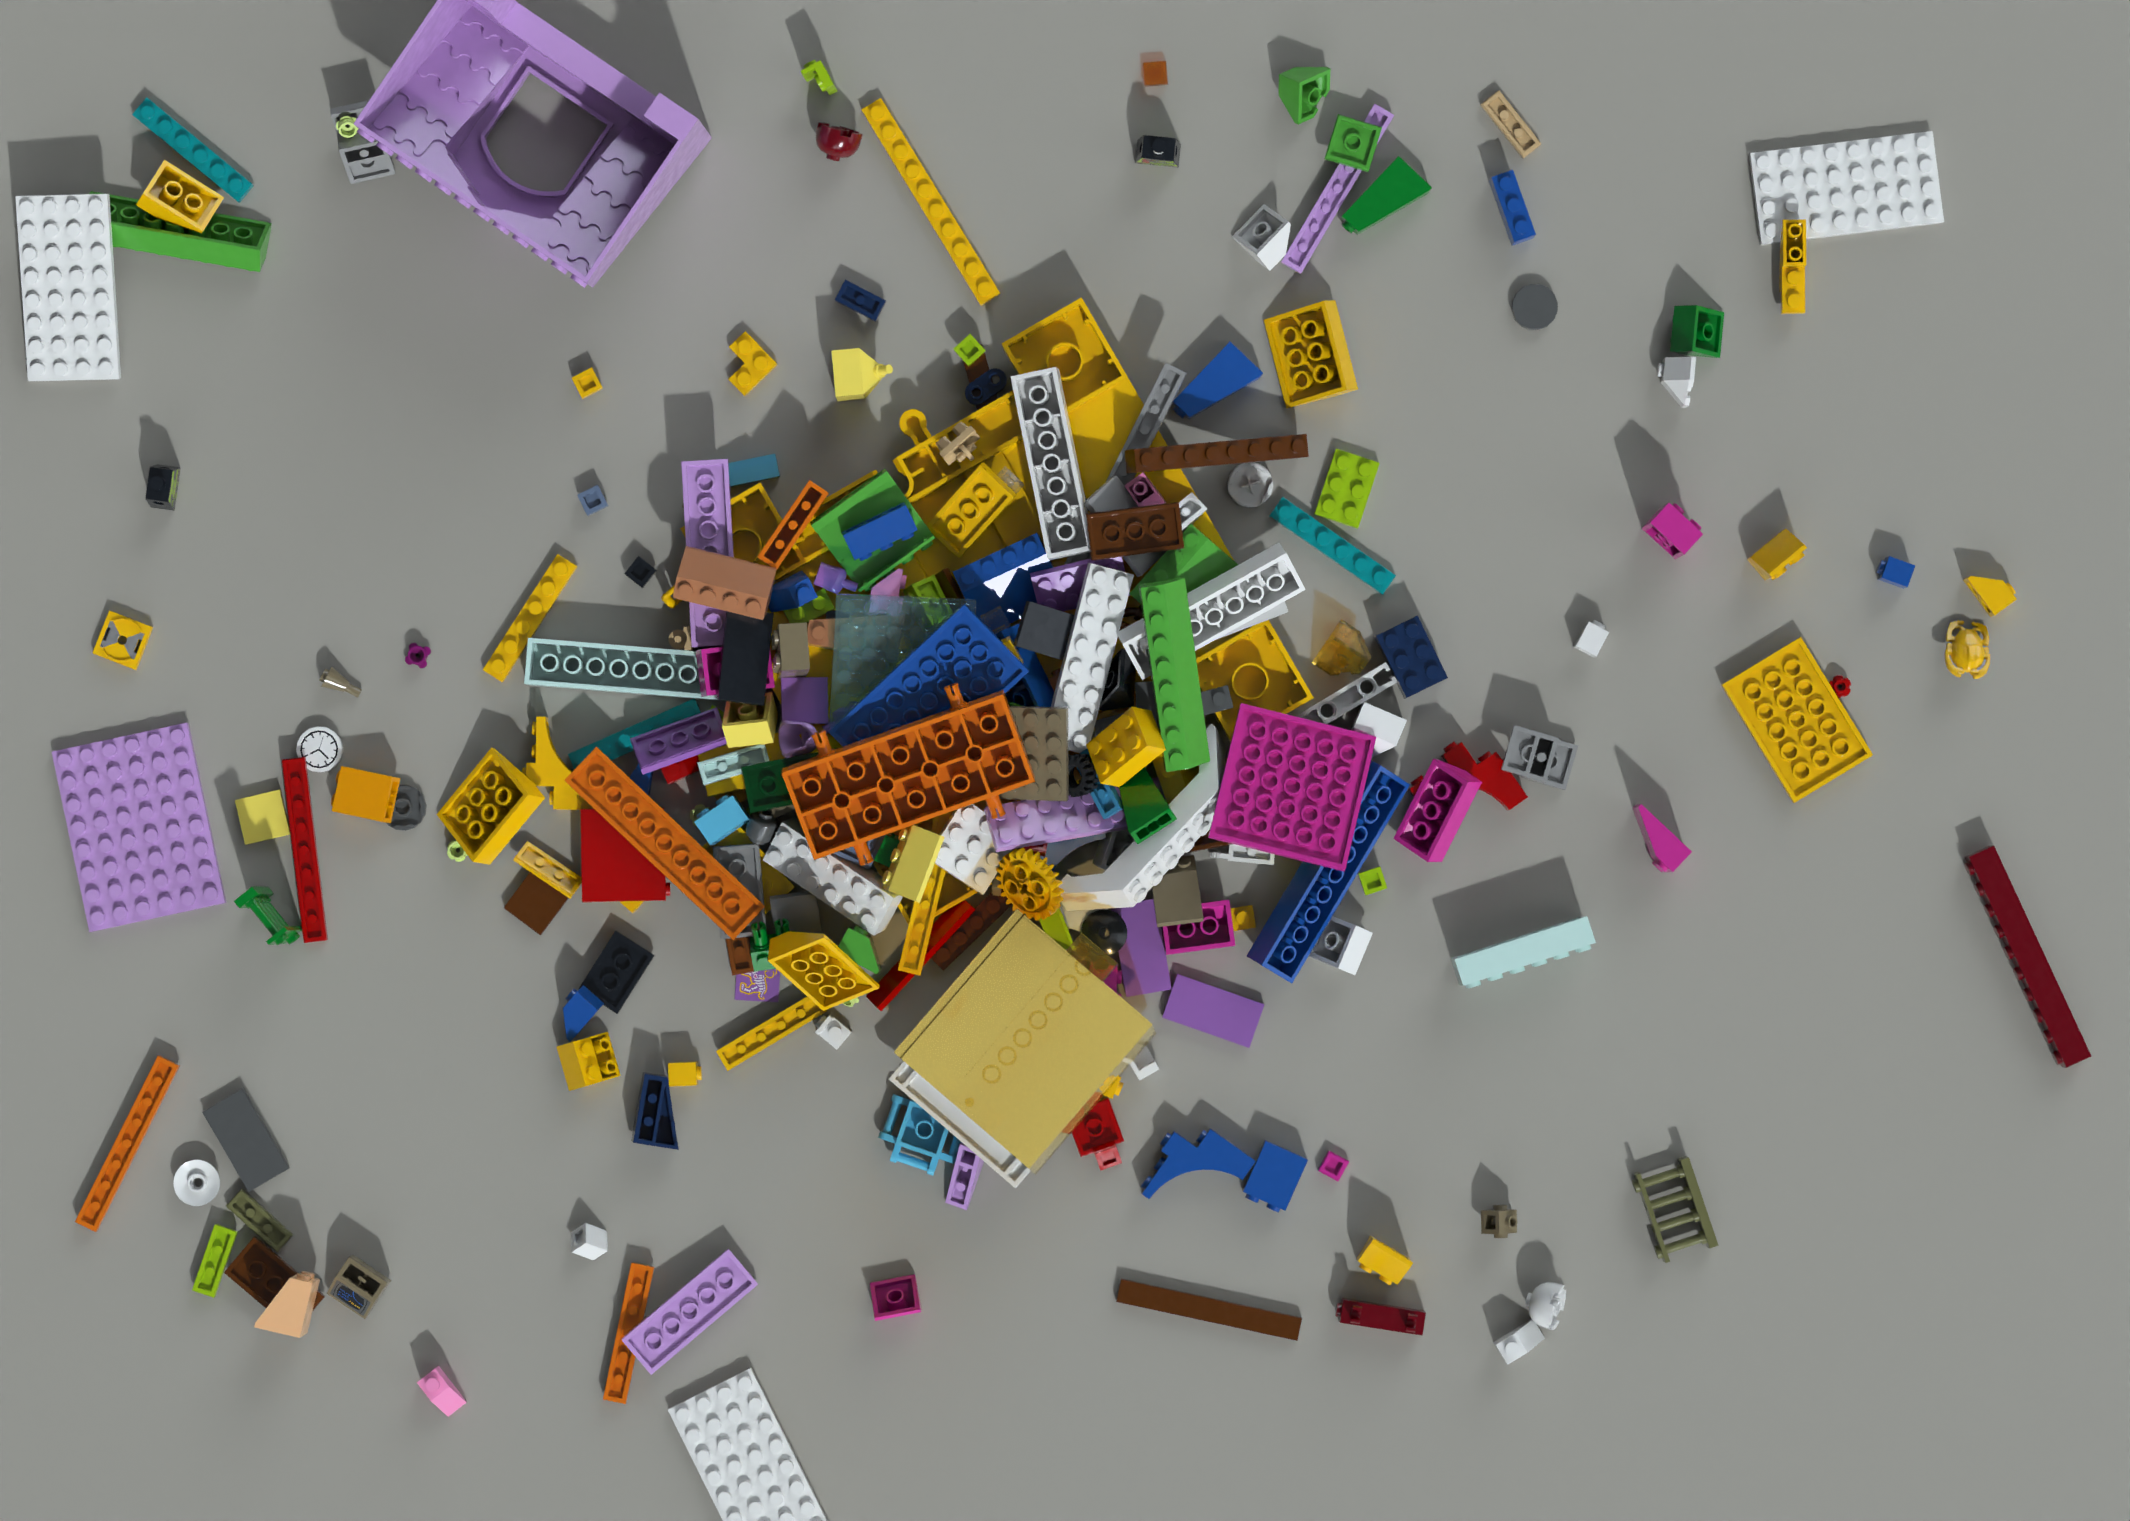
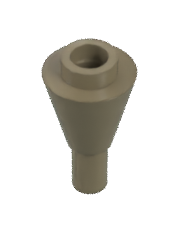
M332 666L330 670L325 668L319 681L323 682L321 687L342 692L346 691L357 698L362 689L350 684Z

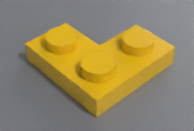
M746 331L729 346L744 364L728 380L746 396L778 364Z

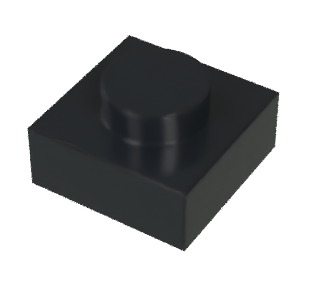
M638 556L624 574L641 588H644L657 570Z

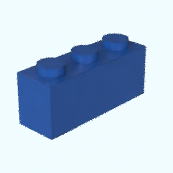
M1510 170L1491 177L1489 184L1511 246L1533 239L1536 233L1514 171Z
M903 502L841 533L854 560L859 558L862 561L873 555L872 552L879 548L883 551L894 545L893 542L900 538L904 541L915 535L914 532L918 529L906 504Z

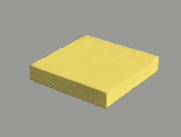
M280 789L235 800L245 845L291 835Z

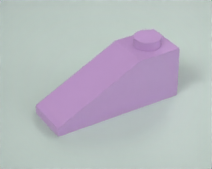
M962 1142L959 1145L945 1203L967 1210L984 1161Z

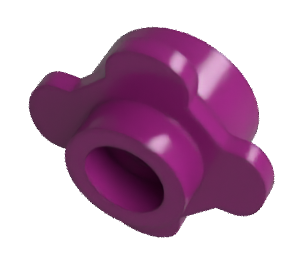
M411 643L408 656L405 657V662L408 665L415 664L419 668H425L427 666V657L431 654V649L427 646L421 647L417 643Z

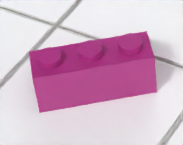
M1222 900L1201 903L1203 922L1163 926L1166 955L1235 946L1230 901Z

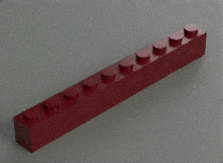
M1987 846L1964 857L1966 863H1964L1965 869L1970 876L1973 875L1976 881L1974 888L1979 897L1983 896L1986 903L1984 910L1989 918H1993L1996 924L1993 926L1997 937L1999 939L2002 938L2005 947H2003L2004 953L2008 960L2012 959L2014 963V975L2018 981H2022L2025 987L2022 991L2028 1002L2031 1001L2033 1004V1016L2038 1023L2041 1022L2044 1028L2042 1035L2046 1043H2051L2054 1061L2057 1065L2060 1064L2061 1067L2067 1068L2091 1057L2090 1051L1995 846Z

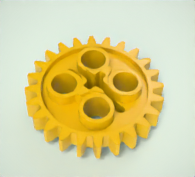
M1024 848L1020 850L1014 849L999 861L1000 866L996 869L1000 873L996 876V879L1001 881L997 887L1004 891L1000 895L1008 898L1006 904L1012 903V911L1018 909L1020 916L1026 913L1028 920L1034 917L1035 921H1038L1040 918L1045 920L1061 907L1060 902L1063 901L1060 894L1064 890L1058 887L1063 882L1056 879L1059 872H1053L1054 865L1048 866L1046 864L1047 858L1040 859L1039 852L1033 855L1032 849L1027 851Z

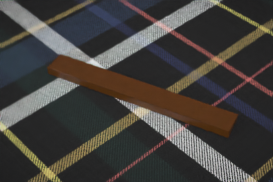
M1121 1279L1116 1300L1119 1303L1298 1341L1302 1317L1126 1279Z

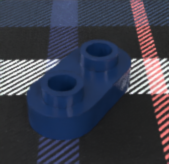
M998 368L985 372L966 387V400L972 405H981L1005 388L1007 383L1005 373ZM993 376L1000 378L997 384L991 382ZM979 389L981 394L978 397H974L972 391Z

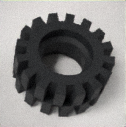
M1079 753L1068 756L1069 795L1071 797L1092 793L1093 789H1096L1098 786L1096 782H1099V778L1096 777L1097 773L1093 763H1091V757H1087V754ZM1074 767H1077L1081 772L1082 780L1080 784L1074 779Z

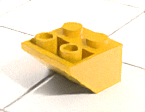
M1785 528L1747 560L1764 580L1769 578L1774 580L1787 571L1785 566L1788 563L1791 566L1805 556L1803 551L1807 547Z
M608 1032L556 1046L569 1091L621 1076Z

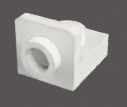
M832 1014L828 1017L823 1015L815 1025L818 1028L815 1033L820 1035L836 1050L852 1033Z

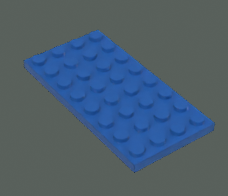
M964 603L829 729V733L844 747L948 710L951 705L944 690V687L948 685L951 686L954 694L952 684L958 683L964 702H970L1004 690V693H1006L1029 672V669Z

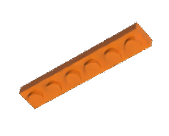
M631 1263L603 1400L622 1404L627 1402L636 1357L621 1338L644 1320L654 1266Z

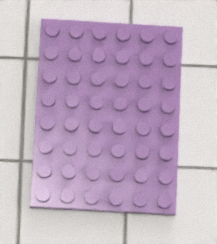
M189 723L52 752L89 932L226 903Z

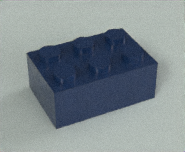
M1418 615L1374 637L1393 677L1395 676L1398 681L1397 685L1404 699L1448 678Z

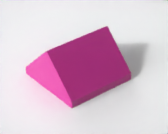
M915 1274L870 1283L875 1321L921 1312L922 1307Z

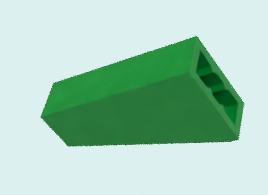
M1398 156L1342 215L1341 220L1343 223L1341 225L1349 233L1354 232L1358 235L1427 195L1432 187Z
M1145 767L1119 787L1128 831L1137 844L1177 820Z

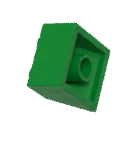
M1698 305L1674 306L1670 352L1690 356L1720 358L1724 312Z

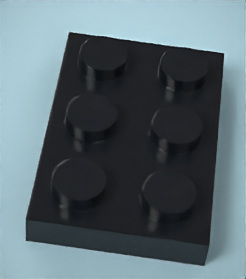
M615 931L579 989L584 985L604 1003L605 1007L618 1014L655 955L623 934Z

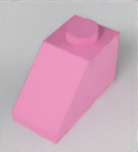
M437 1366L417 1382L430 1401L448 1417L467 1403L440 1366Z

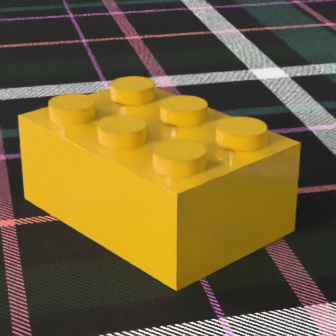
M1131 707L1086 744L1100 784L1121 787L1166 750L1152 711L1137 707Z

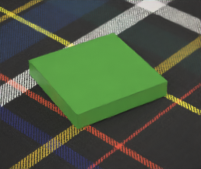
M1338 114L1324 159L1369 172L1382 127Z

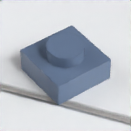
M599 485L577 495L587 516L609 506Z

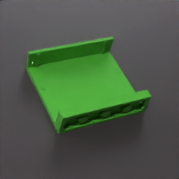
M885 468L810 521L813 529L818 533L842 568L846 570L850 579L858 583L857 589L859 592L863 590L865 592L869 591L877 584L876 580L882 576L886 578L896 571L894 568L901 562L904 565L914 558L913 554L920 549L922 551L926 550L933 544L932 540L935 539ZM904 502L918 529L914 532L915 535L904 541L901 538L894 541V545L886 550L881 551L879 548L873 551V555L865 560L860 561L859 558L854 560L841 532Z

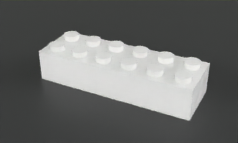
M795 817L781 823L763 858V861L873 936L886 930L903 896L883 889L882 876L871 868L868 870L834 853L814 860L800 821Z

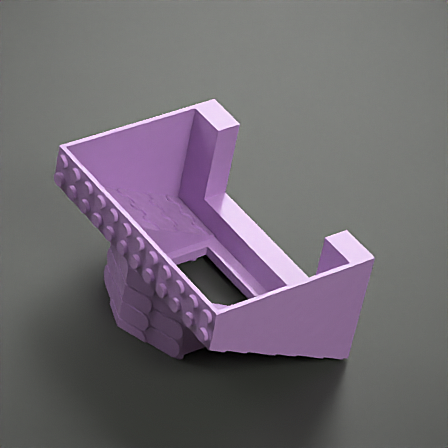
M437 0L354 122V125L359 128L357 133L371 143L374 140L378 141L376 146L390 156L394 153L397 154L395 159L409 169H412L413 166L416 167L415 172L428 182H431L432 179L435 180L436 183L434 185L449 196L451 193H454V199L469 209L471 205L475 207L473 212L487 222L490 219L494 220L493 226L506 235L509 232L513 233L512 238L525 248L529 245L532 246L533 249L531 251L544 261H547L548 258L551 259V265L565 275L567 272H570L572 274L570 278L584 288L587 284L592 288L595 286L712 138L700 120L660 92L657 96H654L516 2V0ZM530 73L607 125L564 190L538 191L516 183L499 168L488 147L487 136L523 86Z

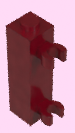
M1342 1298L1341 1303H1337L1335 1316L1339 1317V1322L1344 1324L1423 1336L1426 1312L1424 1310Z

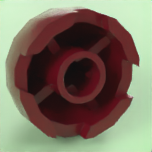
M818 122L815 139L819 149L827 154V159L840 161V157L848 158L855 154L860 146L863 134L843 126L829 127L830 123Z

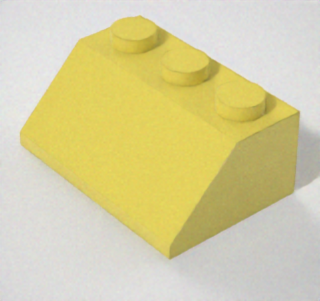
M912 825L901 829L898 839L900 841L897 849L895 848L891 853V865L882 877V888L920 903L944 836Z

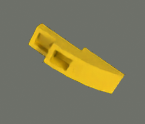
M1806 219L1782 220L1779 265L1781 314L1805 313Z

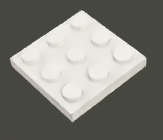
M971 804L954 810L939 835L944 836V840L935 864L979 894L984 895L997 874L996 869L1000 866L999 861L1011 850L995 851L984 811Z

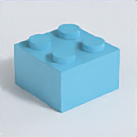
M725 795L715 802L717 804L712 810L706 808L696 815L698 820L694 823L710 845L714 846L746 824L750 819L736 796L732 795L730 797Z

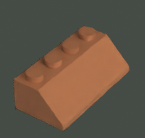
M686 546L672 598L763 620L768 611L777 568Z

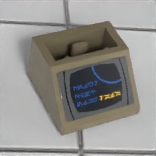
M351 1255L336 1275L327 1294L366 1319L392 1280L355 1255Z

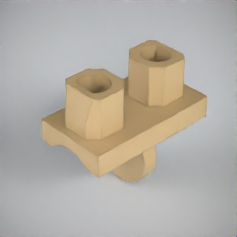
M959 422L953 428V432L958 436L950 442L945 436L936 442L940 450L939 454L950 465L956 459L959 462L966 457L970 461L974 460L975 458L971 452L977 448L974 443L980 437L971 425L968 427L964 423Z
M690 626L683 627L684 631L677 629L670 633L668 641L671 647L677 650L695 651L691 644Z

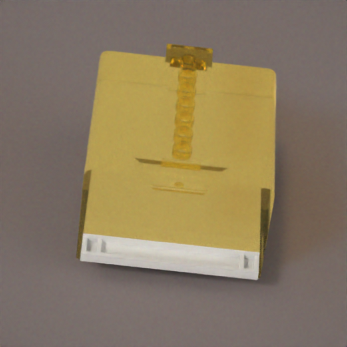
M1016 909L894 1051L904 1062L892 1074L889 1080L1014 1188H1017L1030 1171L1035 1175L1039 1172L1156 1035V1032L1151 1022L1104 983V980L1118 965L1116 961L1083 933L1065 950Z

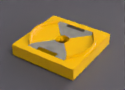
M109 610L92 653L137 670L154 627ZM109 628H111L106 641H104ZM121 636H125L127 639L123 645L118 641ZM140 639L142 640L141 644L139 646L137 653H135V649Z

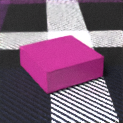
M1328 1150L1318 1171L1339 1181L1349 1161Z

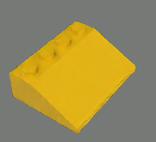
M1324 300L1264 319L1286 409L1358 390L1335 300Z
M491 747L436 815L473 862L490 865L545 797L527 776L495 748Z
M788 931L770 939L768 962L823 1011L879 989L880 985L825 934Z

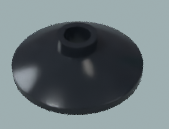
M1105 909L1097 910L1091 913L1083 922L1081 928L1082 941L1086 948L1094 954L1100 956L1112 955L1118 952L1125 944L1127 926L1123 918L1116 912ZM1102 928L1108 929L1109 935L1107 937L1100 935Z

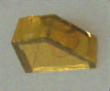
M1341 619L1312 661V664L1330 676L1339 675L1344 672H1351V675L1360 674L1371 659V655L1361 632Z

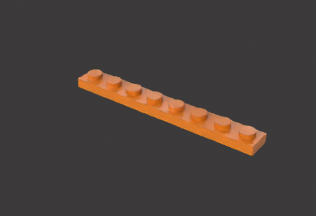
M160 1055L157 1056L75 1220L76 1223L94 1232L98 1231L180 1065Z

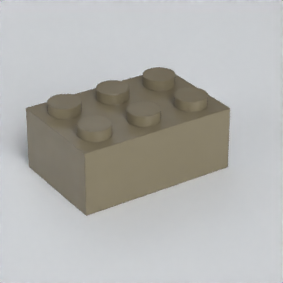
M807 622L778 624L777 629L773 631L771 636V649L776 650L772 660L773 673L778 674V679L806 677L810 670Z

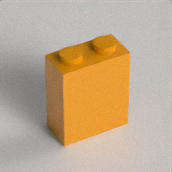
M341 766L336 775V792L331 798L332 811L391 823L400 778Z

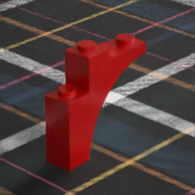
M1453 741L1443 748L1445 753L1441 757L1446 763L1463 769L1482 782L1479 790L1491 795L1507 811L1528 798L1512 773L1501 770L1503 760L1497 752L1493 754L1490 751L1486 752L1478 758L1480 763L1477 764L1462 742L1456 744ZM1422 775L1410 782L1412 787L1408 790L1413 797L1423 780Z

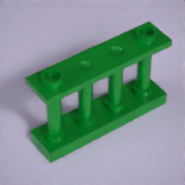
M252 886L234 900L239 908H251L271 933L272 937L266 941L268 945L278 946L285 943L290 945L300 937L298 933L302 931V928L300 926H289L270 903L271 899L269 897L274 893L268 886Z

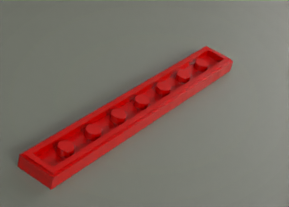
M306 757L283 759L282 767L304 943L328 940Z

